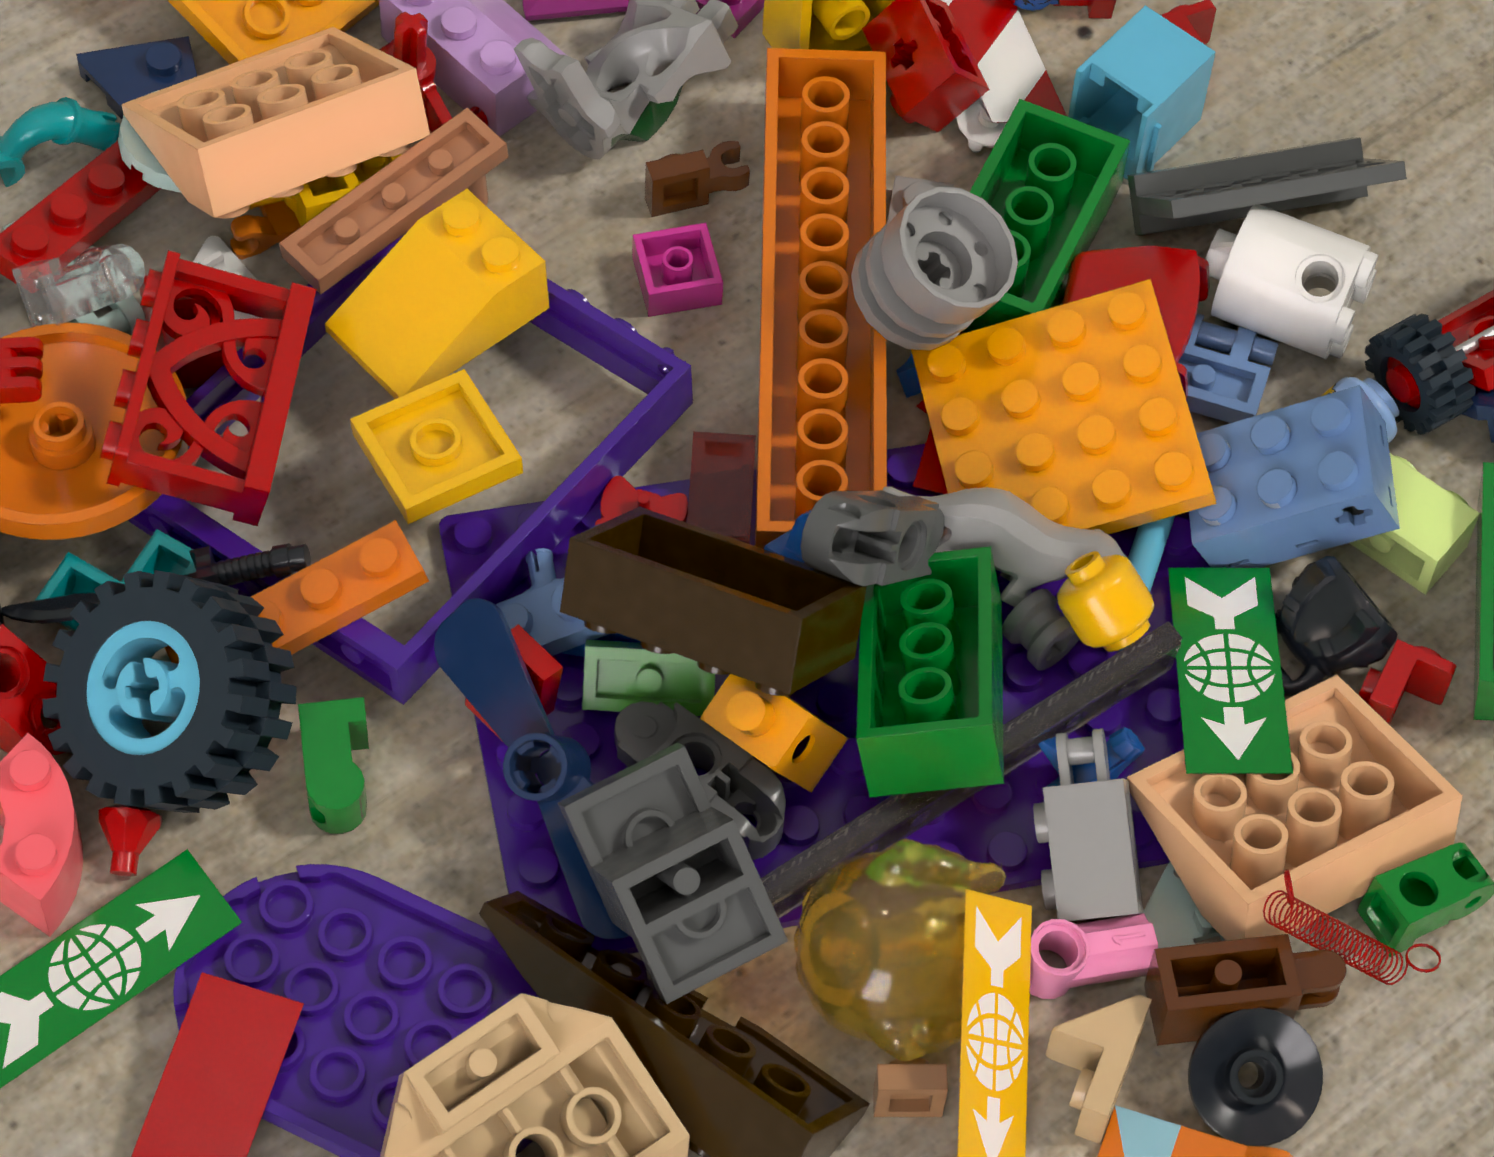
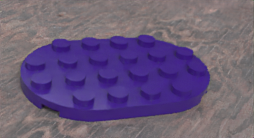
M329 864L296 865L297 872L278 875L258 882L257 877H254L223 896L242 923L176 968L173 996L178 1029L180 1030L202 972L304 1003L261 1119L339 1157H380L400 1074L519 994L523 993L540 998L519 973L490 929L379 877L349 867ZM522 1139L517 1146L516 1155L533 1141Z

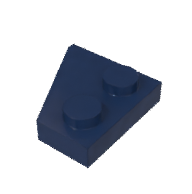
M189 36L76 54L80 76L86 82L92 80L106 95L107 105L120 119H123L124 115L121 104L197 77Z

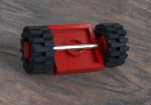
M1494 290L1438 321L1434 319L1429 322V317L1426 314L1421 313L1418 316L1413 314L1376 334L1369 340L1370 344L1365 348V354L1370 358L1365 361L1366 370L1374 373L1375 377L1372 379L1377 381L1395 401L1399 409V416L1395 418V421L1398 423L1403 420L1404 429L1409 432L1416 430L1419 435L1429 433L1471 408L1473 401L1470 398L1475 396L1474 386L1486 391L1494 390Z

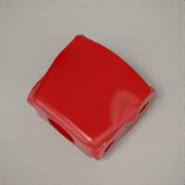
M1151 245L1105 250L1098 249L1078 253L1071 264L1062 305L1151 279L1187 401V369L1178 362L1190 339L1196 320L1198 304L1208 298L1210 289L1208 261L1198 256L1196 250Z

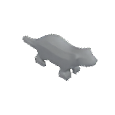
M884 487L882 490L896 496H914L893 487ZM983 487L964 489L933 497L919 496L938 503L939 509L944 514L943 535L935 552L991 546L995 569L1001 572L1000 575L1010 581L1000 597L1002 601L1013 607H1016L1024 598L1031 594V588L1068 578L1065 574L1066 568L1077 558L1089 552L1097 551L1101 557L1115 554L1126 557L1116 540L1102 530L1080 529L1055 523L1010 491Z

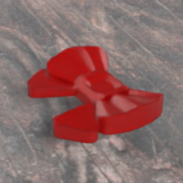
M615 476L607 484L602 494L601 519L595 522V526L638 507L687 522L688 498L683 493L660 496L642 489L636 490L623 476Z

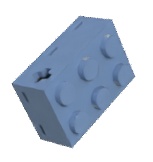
M1360 385L1196 433L1217 504L1189 511L1193 546L1211 568H1261L1400 529L1386 422Z

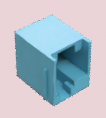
M1145 5L1076 70L1068 117L1131 140L1123 176L1125 179L1128 180L1127 175L1153 171L1155 163L1201 120L1216 52Z

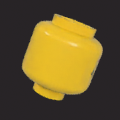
M1093 551L1077 558L1066 568L1065 574L1068 579L1059 589L1057 600L1060 609L1084 645L1094 648L1104 647L1108 652L1118 651L1131 645L1148 631L1150 627L1148 619L1154 610V601L1148 588L1127 557L1116 554L1101 557L1099 552Z

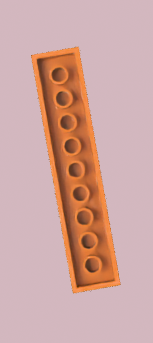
M767 48L755 546L764 549L766 544L791 530L796 519L803 513L812 510L814 505L827 493L832 491H877L887 487L886 339L866 321L854 298L851 278L856 254L886 224V52Z

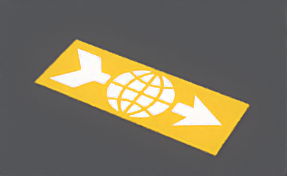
M965 889L957 1157H1025L1032 906Z

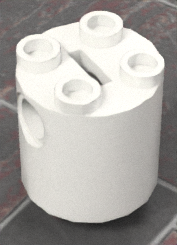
M1253 205L1238 235L1219 228L1207 253L1206 260L1209 263V277L1220 280L1212 304L1211 315L1321 358L1327 359L1329 355L1341 359L1354 328L1352 321L1356 311L1350 309L1353 300L1362 304L1365 303L1375 279L1377 270L1374 268L1379 255L1370 252L1371 247L1369 245L1262 205ZM1314 288H1324L1331 293L1319 297L1311 295L1308 291Z

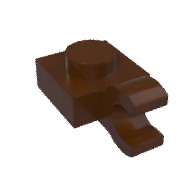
M725 141L716 145L708 158H706L702 149L685 154H669L661 159L646 162L645 201L651 217L708 205L709 193L738 191L746 188L749 185L750 179L748 165L737 168L725 166L740 162L741 146L739 141Z

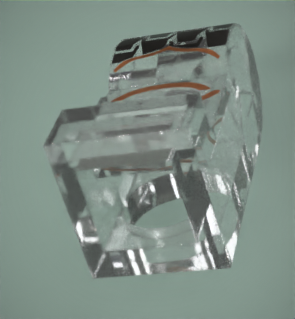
M124 244L89 248L80 254L75 264L64 268L61 267L58 258L32 261L12 269L32 327L46 324L58 326L129 298L139 291L145 277L144 262L139 253L131 246Z

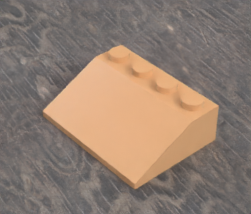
M335 27L121 104L126 119L187 201L213 218L220 219L240 216L250 209V204L269 197L283 198L295 195L303 190L305 183L324 176L339 177L352 173L357 169L358 163L373 157H390L402 154L410 148V143L430 135L416 68Z
M1338 675L1285 700L1293 774H1186L1183 749L1127 777L1133 799L1199 912L1226 941L1288 934L1268 924L1263 916L1264 904L1271 893L1277 890H1283L1287 893L1284 880L1285 869H1288L1290 872L1294 897L1328 914L1365 895L1375 876L1454 844L1462 795ZM1282 892L1273 894L1267 902L1265 916L1268 921L1269 907L1273 899ZM1285 895L1278 897L1271 907L1270 917L1273 923L1276 905L1282 898L1286 897ZM1287 898L1279 904L1276 910V923H1279V913ZM1288 903L1281 913L1280 921L1284 920L1285 913L1290 906Z

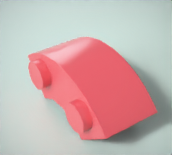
M27 733L0 761V825L4 829L0 845V902L51 937L64 920L76 897L83 868V845L68 782L51 753L38 740Z

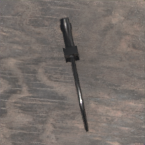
M288 543L272 546L270 551L252 553L247 556L234 557L216 563L210 546L189 551L196 572L183 576L226 586L274 575L277 578L289 577L310 566L311 556L306 544L292 546ZM95 592L73 593L2 607V615L27 623H58L75 620L70 615V612L80 601L100 604V601Z

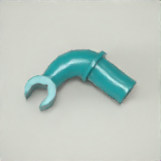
M68 97L30 108L14 121L3 136H0V175L5 187L17 183L23 177L25 165L22 158L31 148L40 143L52 140V142L64 146L71 142H76L105 151L118 140L120 123L115 122L117 117L109 112L80 107L76 100Z

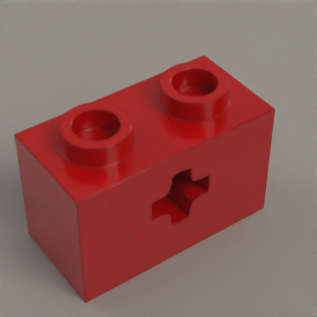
M894 0L862 28L872 51L886 52V80L893 93L890 96V102L897 114L910 124L917 122L936 132H940L990 90L947 3L942 0Z

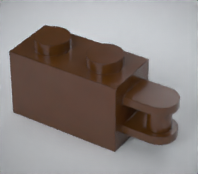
M1288 934L1154 949L1144 987L1147 998L1152 999L1149 1010L1157 1046L1198 1041L1202 1033L1218 1018L1242 1009H1271L1294 1019L1297 1010L1326 1007L1332 1004L1338 996L1340 985L1346 976V964L1341 956L1330 950L1293 953Z

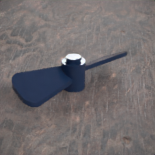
M479 598L469 599L462 603L440 624L434 640L436 660L440 668L507 745L508 750L503 761L505 780L515 794L524 799L538 802L582 925L591 934L603 939L627 938L629 935L612 923L558 805V802L594 785L590 780L591 762L585 748L576 740L554 734L502 610L491 601ZM535 774L538 775L539 780L544 784V786H542V784L538 781Z

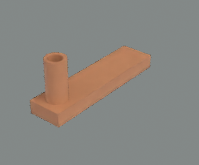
M469 108L464 109L281 241L279 245L282 258L320 294L324 293L405 234L417 220L465 189H469L482 203L487 205L488 189L486 174L508 158L507 143Z

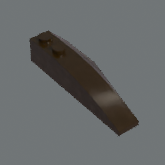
M516 891L484 902L479 915L519 973L540 998L551 1003L612 1017L689 1133V1149L699 1156L830 1157L869 1107L870 1103L758 1025L741 1016L734 1027L705 1011L703 1007L708 997L693 990L666 1004L660 999L652 980L648 979L647 969L642 960L628 952L621 953L609 949L598 951L591 947L595 940L593 934L521 892Z

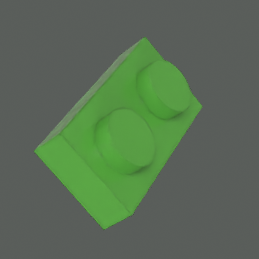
M586 640L582 710L621 712L630 704L641 701L656 704L662 702L674 710V704L677 702L694 715L702 716L714 697L715 674L700 669L697 666V661L675 653L659 654L650 652L642 648L638 642Z

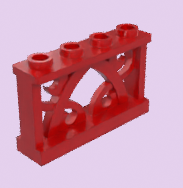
M168 250L162 272L149 269L140 305L152 309L149 321L136 319L127 355L139 359L135 372L123 369L113 406L125 409L122 423L109 421L100 458L112 461L106 484L119 487L120 483L225 510L234 513L232 519L234 521L258 526L273 481L316 289L292 282L290 289L180 259L181 253ZM185 296L210 303L217 310L220 322L210 325L208 313L196 303L193 304L192 308L196 317L191 320H184L175 313L174 302L180 297ZM234 310L260 318L235 320ZM161 328H163L175 340L155 353ZM236 347H243V360L248 355H257L263 360L264 365L254 369L244 366L238 357ZM222 350L223 363L230 376L247 391L261 396L260 402L237 400L223 404L216 408L204 422L189 406L177 387L172 374L195 359ZM146 386H148L157 408H148L140 411ZM236 420L244 424L248 433L244 436H236L230 432L229 425L226 427L222 437L215 431L226 421ZM155 429L160 431L165 437V440L158 444V451L174 448L181 439L190 448L184 455L171 460L145 453L140 445L139 437L144 431ZM202 457L227 474L194 465Z

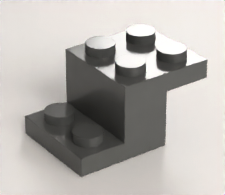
M676 743L558 802L612 923L633 938L660 999L666 1004L788 942L735 820L711 806L685 746Z

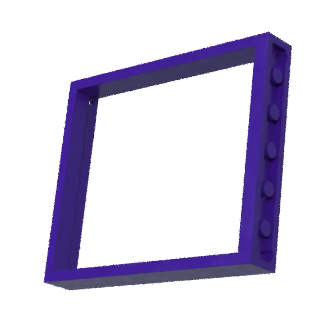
M405 234L324 293L320 294L316 290L301 357L327 333L325 329L327 320ZM547 279L549 309L529 322L648 395L405 645L364 618H360L313 643L314 646L402 705L440 668L434 651L435 635L440 624L462 603L469 599H485L494 604L504 601L529 575L528 564L525 559L526 555L532 551L537 556L535 549L538 548L552 551L601 500L602 494L611 479L615 476H624L693 404L691 365L676 357L673 349L668 347L661 348L641 336L627 321L621 318L613 319L590 305L588 300L579 292L573 289L565 290ZM243 347L237 351L238 357L244 366L254 369L264 365L263 360L257 355H248L243 360ZM223 365L186 401L205 422L207 417L223 404L237 400L256 401L261 396L241 387L230 376L225 365ZM236 420L226 421L215 432L221 435L228 425L231 426ZM162 494L145 510L127 520L151 537L156 529L193 550L210 546L216 563L234 557L262 552L184 499ZM274 575L256 580L252 579L247 582L244 581L229 585V587L237 589V594L251 597L287 577L277 578Z

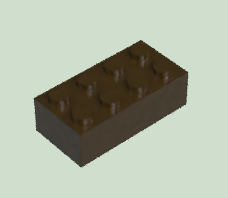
M638 507L570 538L560 612L583 620L585 627L592 631L605 634L619 633L639 640L641 647L650 652L659 654L675 653L697 661V666L708 673L718 675L733 674L755 682V687L764 693L786 696L793 694L855 658L867 586L851 583L811 568L803 562Z

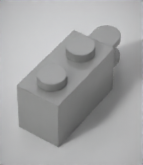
M1093 729L1092 736L1068 739L1067 733H1057L1056 750L1060 786L1043 787L1044 802L1034 803L1033 806L1038 843L1049 842L1052 869L1041 871L1045 909H1057L1058 919H1065L1069 922L1144 913L1129 781L1124 778L1110 780L1104 729ZM1095 763L1097 781L1074 784L1072 765Z

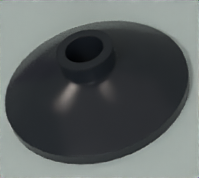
M1265 1008L1234 1011L1214 1021L1202 1033L1194 1046L1188 1067L1189 1093L1201 1119L1219 1136L1246 1146L1272 1145L1289 1138L1299 1131L1314 1113L1323 1085L1322 1062L1311 1036L1294 1019L1278 1011ZM1252 1062L1257 1067L1258 1078L1252 1086L1245 1088L1239 1082L1238 1073L1245 1063Z

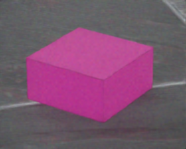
M707 223L633 235L632 259L648 317L722 305L723 280Z

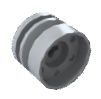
M935 187L914 197L899 211L892 221L885 224L856 254L851 274L854 298L866 321L885 339L906 349L932 350L950 343L975 318L982 316L1004 296L1013 285L1018 260L1014 238L1002 216L984 199L961 188Z

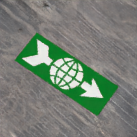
M1168 568L1186 774H1293L1270 568Z
M188 849L0 976V1088L242 923Z

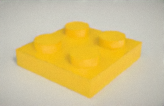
M465 369L350 419L353 436L407 524L523 473L522 457Z

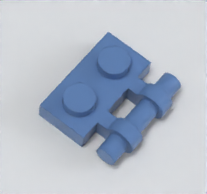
M1197 313L1190 339L1178 362L1187 369V404L1189 411L1229 423L1256 416L1271 367L1253 363L1249 360L1272 366L1279 343L1257 337V332L1241 326L1236 331L1203 321L1205 315ZM1196 344L1201 345V346H1204V347H1208V348H1211V349H1215V350H1218V351H1222V352H1225V353H1229L1230 355H1226V354H1222V353H1219V352H1215V351H1212V350H1209V349H1205V348H1202V347H1198V346H1196Z

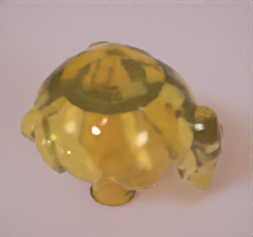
M910 839L899 840L882 852H867L853 856L832 867L806 893L802 901L799 925L794 934V951L797 955L795 965L797 977L802 987L806 990L814 1009L835 1029L863 1041L873 1042L885 1053L900 1061H909L923 1057L926 1054L940 1053L960 1042L965 889L984 894L998 891L1004 885L1006 879L1002 867L995 863L974 862L938 845L922 844Z

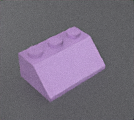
M379 0L381 35L388 43L394 39L395 18L403 12H407L410 15L421 13L428 20L427 47L430 48L436 58L434 83L461 108L479 107V112L482 110L488 119V127L499 137L537 111L527 99V96L534 88L514 48L520 41L534 38L543 42L554 52L566 55L504 0Z

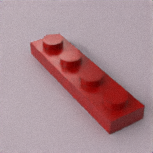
M117 140L0 233V274L33 294L162 188L154 187L142 180L143 173L136 170L133 165H131L130 170L122 160Z

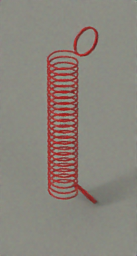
M1288 869L1284 870L1287 893L1283 890H1277L1269 895L1264 904L1263 916L1268 924L1316 949L1327 950V947H1329L1328 950L1330 951L1334 949L1335 953L1339 952V956L1344 955L1341 958L1344 959L1345 964L1386 985H1393L1399 982L1406 974L1408 964L1414 970L1429 973L1439 968L1441 963V955L1433 946L1423 943L1414 944L1406 952V967L1402 976L1392 983H1386L1392 981L1401 972L1403 966L1401 953L1295 898ZM1282 892L1273 899L1269 907L1268 921L1265 916L1267 902L1273 894ZM1285 895L1286 897L1282 898L1276 905L1273 923L1270 917L1271 907L1278 897ZM1287 898L1279 913V923H1276V910L1279 904ZM1288 903L1290 906L1285 913L1284 920L1280 921L1281 913ZM1346 937V940H1345L1344 944H1343L1342 947H1341V944H1342L1344 938ZM1350 939H1351V943H1350V945L1348 946V948L1346 949V946H1347L1348 942H1349ZM1356 942V945H1355L1354 949H1353L1352 952H1351V949H1352L1354 943ZM1360 944H1361V948H1360V950L1358 951V953L1356 954V951H1357L1358 947H1359ZM1366 947V950L1361 957L1362 951ZM1426 947L1437 954L1439 962L1432 969H1420L1410 962L1408 953L1413 948ZM1371 949L1370 955H1369L1368 958L1366 959V956H1367L1369 950ZM1376 952L1374 959L1370 963L1373 954ZM1394 952L1396 955L1395 967L1387 976L1381 978L1380 976L1385 974L1391 967ZM1389 953H1391V961L1389 966L1384 972L1380 974V970L1383 969V967L1387 963ZM1381 954L1380 960L1375 965L1378 956ZM1399 954L1401 958V965L1399 971L1391 979L1383 980L1385 978H1388L1391 974H1393V972L1397 968ZM1386 956L1385 962H1384V964L1382 965V967L1380 968V965H1381V963H1382V960H1383L1384 957Z

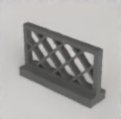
M1359 137L1127 175L1135 234L1138 235L1245 218L1253 205H1262L1280 212L1368 197L1367 186L1407 179L1405 161L1363 158L1362 143Z

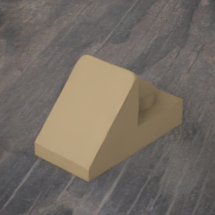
M1136 995L1064 1022L1052 1029L1046 1056L1051 1060L1081 1070L1069 1104L1070 1107L1081 1110L1074 1135L1101 1144L1141 1036L1152 999Z

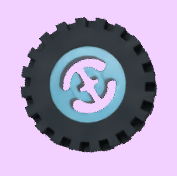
M154 570V574L142 571L123 574L125 584L106 581L94 589L100 604L80 601L70 612V615L79 623V626L75 632L59 629L52 646L64 651L61 664L46 663L43 681L57 683L56 698L42 699L44 717L58 719L61 725L60 729L48 734L54 751L74 754L63 767L73 779L88 780L89 783L86 790L99 798L114 799L115 804L182 813H200V808L216 810L229 805L230 801L227 793L246 795L258 785L249 771L251 769L271 770L279 756L268 749L272 738L287 740L293 723L279 719L282 703L296 704L297 686L284 684L281 681V672L295 667L291 651L272 647V643L284 635L277 622L272 619L258 617L264 607L252 597L237 594V589L214 582ZM170 646L177 653L179 664L150 657L160 649ZM142 719L171 723L172 725L162 733L152 737L143 727Z

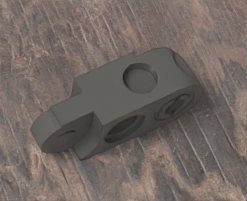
M882 490L832 491L825 494L814 505L807 518L801 540L802 559L811 568L861 586L873 584L883 586L931 575L932 571L928 566V560L935 553L942 538L944 514L939 509L938 503L919 496H896Z
M644 701L630 704L621 710L616 718L614 729V742L617 749V758L627 767H630L676 743H680L685 746L693 766L707 771L706 774L698 777L711 806L735 820L752 860L763 858L776 848L783 834L786 800L782 783L770 769L677 702L674 704V710L662 702L656 704ZM742 814L753 815L757 822L756 828Z

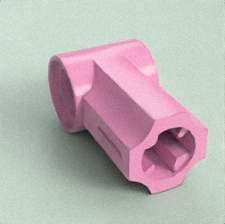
M1144 913L1074 924L1065 919H1051L1041 923L1031 935L1030 994L1041 999H1056L1065 995L1073 987L1146 976L1154 949L1158 948L1153 923L1147 920ZM1050 950L1059 954L1067 968L1059 969L1047 965L1042 960L1039 951Z

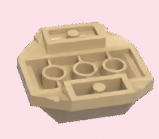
M521 993L399 1075L380 1157H516V1149L522 1139L536 1142L542 1148L545 1157H688L690 1135L612 1017L551 1003L548 1000Z

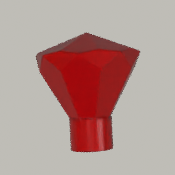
M121 804L99 809V823L112 851L110 873L126 877L137 876L139 855L161 827L163 822L162 816L146 808Z

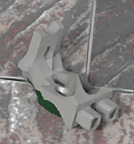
M629 0L627 12L618 33L604 47L584 57L589 65L587 72L584 71L579 60L567 55H560L549 49L543 42L534 38L520 41L514 48V51L534 88L527 96L529 103L548 119L559 135L570 146L584 156L600 160L620 140L648 141L669 118L677 105L683 84L689 78L697 74L728 68L732 61L723 44L738 29V24L730 7L718 0H709L701 10L696 0ZM630 84L623 90L614 93L608 92L619 86Z

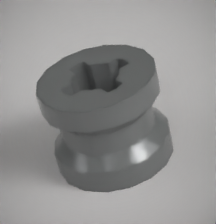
M1048 589L1037 590L1024 598L1011 611L1002 625L1003 636L1011 644H1021L1027 650V660L1038 671L1045 670L1059 662L1079 640L1065 615L1057 609L1058 600Z

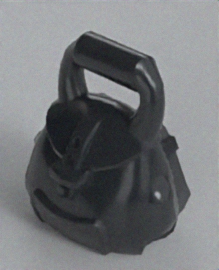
M1325 556L1318 561L1307 564L1300 575L1295 577L1292 589L1286 595L1282 608L1278 609L1275 613L1277 635H1281L1294 657L1305 666L1301 675L1293 681L1281 666L1284 697H1292L1320 683L1325 676L1331 677L1337 671L1354 667L1359 669L1368 668V665L1382 660L1397 639L1398 633L1335 556Z

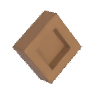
M903 1057L895 1059L889 1064H877L873 1087L874 1117H942L948 1092L947 1064H929L927 1060L918 1057Z

